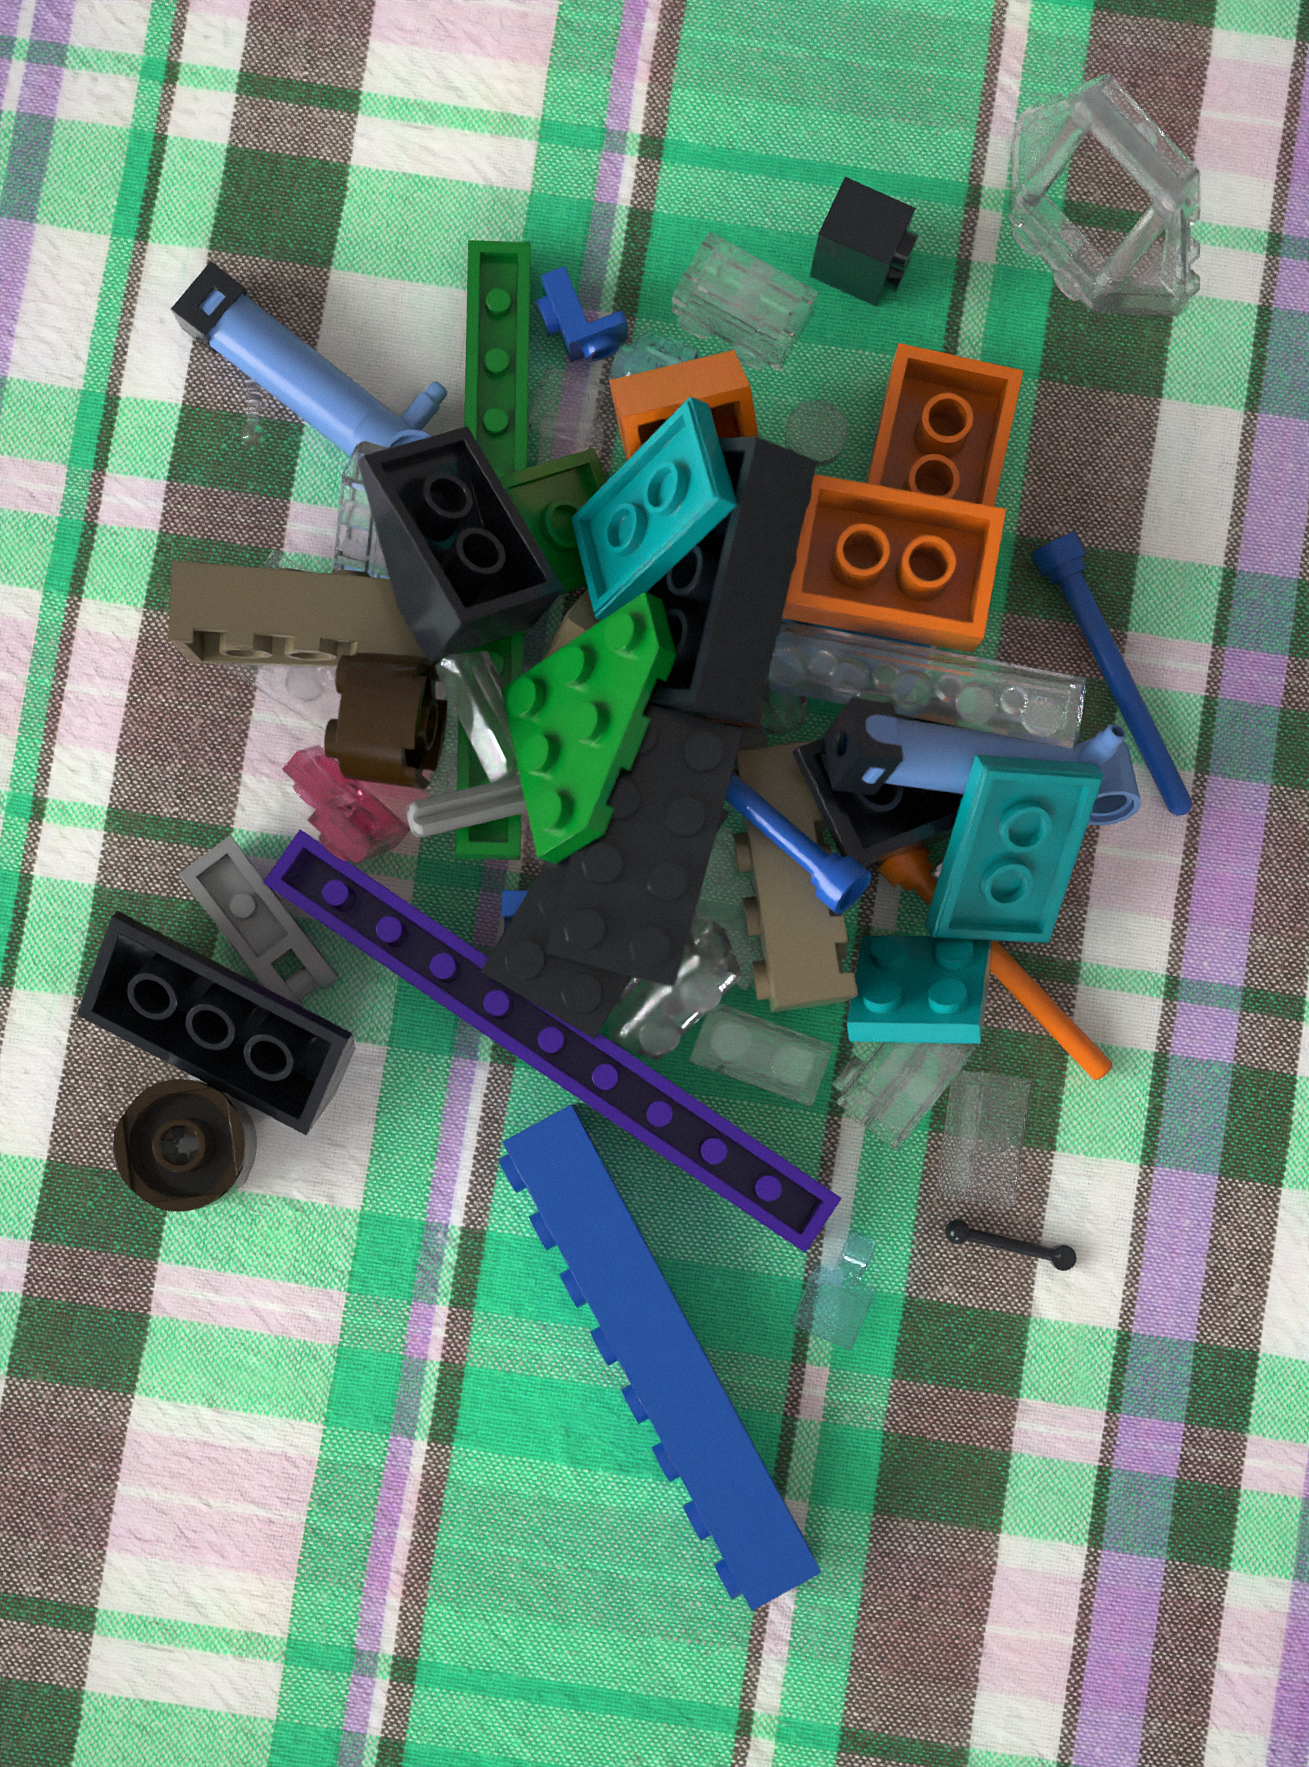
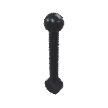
M962 1219L951 1220L945 1228L946 1237L953 1244L971 1241L1048 1260L1054 1268L1061 1271L1070 1270L1076 1263V1253L1067 1245L1059 1244L1049 1248L972 1229Z

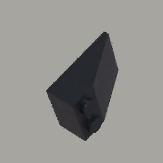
M468 426L366 454L359 460L358 466L397 607L430 663L532 628L563 592V585Z
M957 688L895 711L896 718L976 730ZM824 738L797 747L792 752L835 845L843 858L852 856L862 866H867L928 847L951 837L963 794L886 783L882 785L874 796L832 790Z

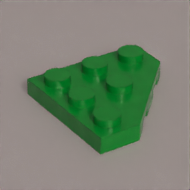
M643 592L501 688L537 858L556 864L597 839L606 831L614 811L613 807L606 805L620 768L623 767L630 770L651 720L642 716L656 679L667 680L676 658L663 601L647 592Z

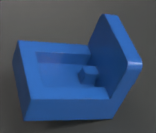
M565 266L541 275L544 297L535 300L536 306L548 336L559 332L570 362L584 357L587 362H595L605 359L620 350V343L628 340V321L623 311L612 313L588 323Z

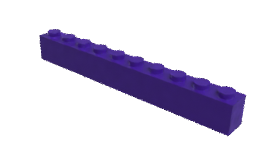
M301 829L263 881L269 888L802 1252L806 1253L842 1198L602 1034L599 1033L596 1039L591 1038L483 974L481 970L489 957Z

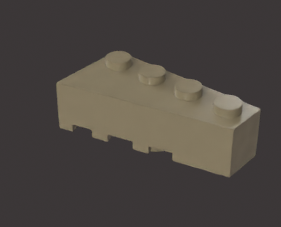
M172 561L168 640L191 663L337 668L338 661L342 655L355 656L357 653H384L427 658L397 607L390 579L370 577V574L355 570H338L328 574L304 572L291 568L268 569ZM447 658L441 659V661L443 662V664H444V666H445V669H446V659H447Z
M813 740L738 751L733 773L829 855L832 854L830 844H824L822 831L827 830V825L792 753L797 747L811 743ZM727 802L728 808L732 809L733 807ZM741 814L744 832L733 834V844L738 872L750 871L753 896L742 898L747 935H759L763 960L752 962L757 1000L769 999L771 1013L848 1002L857 996L854 972L844 973L842 960L847 959L846 945L848 944L844 915L835 914L815 896L817 888L810 883L812 875Z

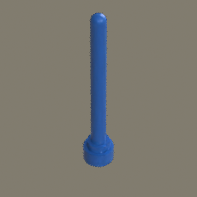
M1076 532L1057 538L1030 554L1041 577L1048 576L1052 586L1059 584L1168 811L1176 816L1185 815L1191 809V797L1081 573L1087 569L1082 560L1087 553Z
M732 773L725 801L812 875L810 883L817 888L815 896L835 914H841L850 908L868 887L872 873L852 856L843 858L837 852L829 855L735 773Z

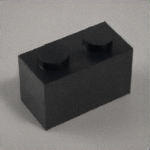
M845 177L818 233L810 277L877 307L885 288L897 292L911 261V253L919 236L909 231L916 208Z

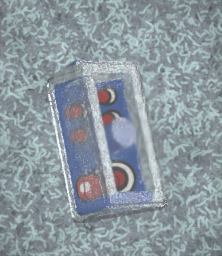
M953 1071L937 1183V1194L940 1197L1015 1207L1031 1080L976 1071Z

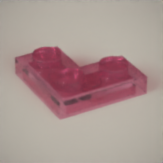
M319 745L298 750L282 769L295 781L293 789L304 802L316 809L307 821L320 832L318 836L319 841L331 854L343 861L351 860L356 865L394 849L411 830L359 781L344 778L338 762L334 758L326 757L324 749Z

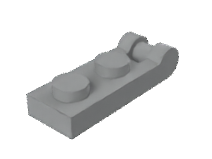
M230 835L178 874L263 987L302 1007L304 1004L301 999L319 985L325 990L339 979L336 971L317 949L276 893L263 883L265 880ZM293 951L304 966L287 979H284L274 965Z

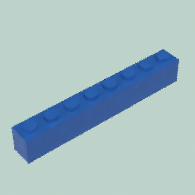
M569 1105L503 1141L502 1143L508 1154L498 1159L516 1193L526 1188L539 1211L530 1215L529 1219L545 1249L549 1250L558 1246L569 1269L561 1272L559 1275L575 1306L579 1308L588 1303L600 1326L591 1330L590 1333L604 1361L608 1366L619 1361L631 1384L622 1388L621 1392L636 1421L640 1424L650 1419L661 1442L653 1446L652 1450L669 1482L681 1477L692 1501L684 1504L683 1508L697 1536L701 1541L709 1536H712L724 1558L714 1563V1566L731 1599L733 1600L743 1594L751 1611L820 1574L821 1570L817 1560L574 1106Z

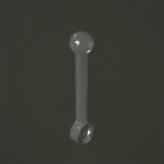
M248 376L247 425L241 431V440L246 446L256 448L263 444L266 435L264 429L260 426V385Z

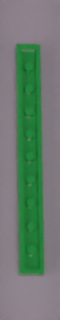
M468 240L464 427L468 426L496 475L499 477L527 468L531 242ZM524 631L459 653L457 791L520 776L501 688L524 673ZM521 814L456 829V859L520 860Z

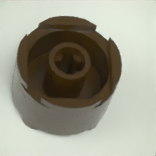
M357 653L355 656L342 655L340 657L335 675L336 691L338 694H341L338 719L331 718L327 724L324 737V751L326 757L338 759L339 768L344 778L416 789H426L430 782L422 773L424 769L436 771L442 753L447 723L448 700L436 699L435 681L447 682L446 669L441 660L430 663L427 658L384 653Z
M167 1080L146 1088L129 1105L124 1115L121 1116L113 1137L114 1161L122 1181L148 1204L161 1210L172 1212L209 1207L230 1197L246 1183L253 1167L257 1150L255 1126L244 1104L240 1100L200 1080ZM184 1127H186L188 1136L197 1137L199 1142L198 1150L190 1152V1162L186 1153H176L174 1149V1141L184 1138Z

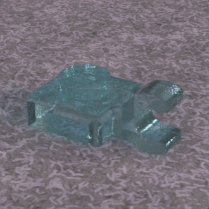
M850 1229L833 1270L815 1263L790 1321L792 1326L851 1351L876 1293L875 1288L859 1282L876 1248L877 1242L874 1241L875 1239Z

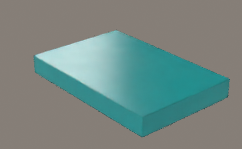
M693 397L686 400L571 517L595 619L602 621L643 592H647L737 506L709 404Z
M975 755L924 925L931 937L1032 943L1050 942L1104 777L1103 772L1096 764Z

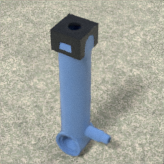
M209 262L172 306V313L186 333L214 355L217 352L220 353L357 463L363 455L431 437L430 434L422 431V429L439 410L440 403L447 396V390L440 383L432 382L424 392L418 394L399 417L251 300L246 289L213 262Z
M852 697L824 733L832 790L874 796L882 785L886 783L964 794L975 755L1096 764L1103 772L1104 777L1088 823L1089 825L1105 826L1119 823L1137 813L1141 806L1129 747L1124 742L1125 731L1116 724L1109 725L1093 739L1073 745L896 718L895 707L892 703Z

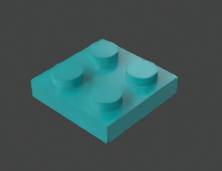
M863 936L855 975L857 996L851 999L847 1018L849 1041L981 1044L992 960L991 940L933 938L931 936Z

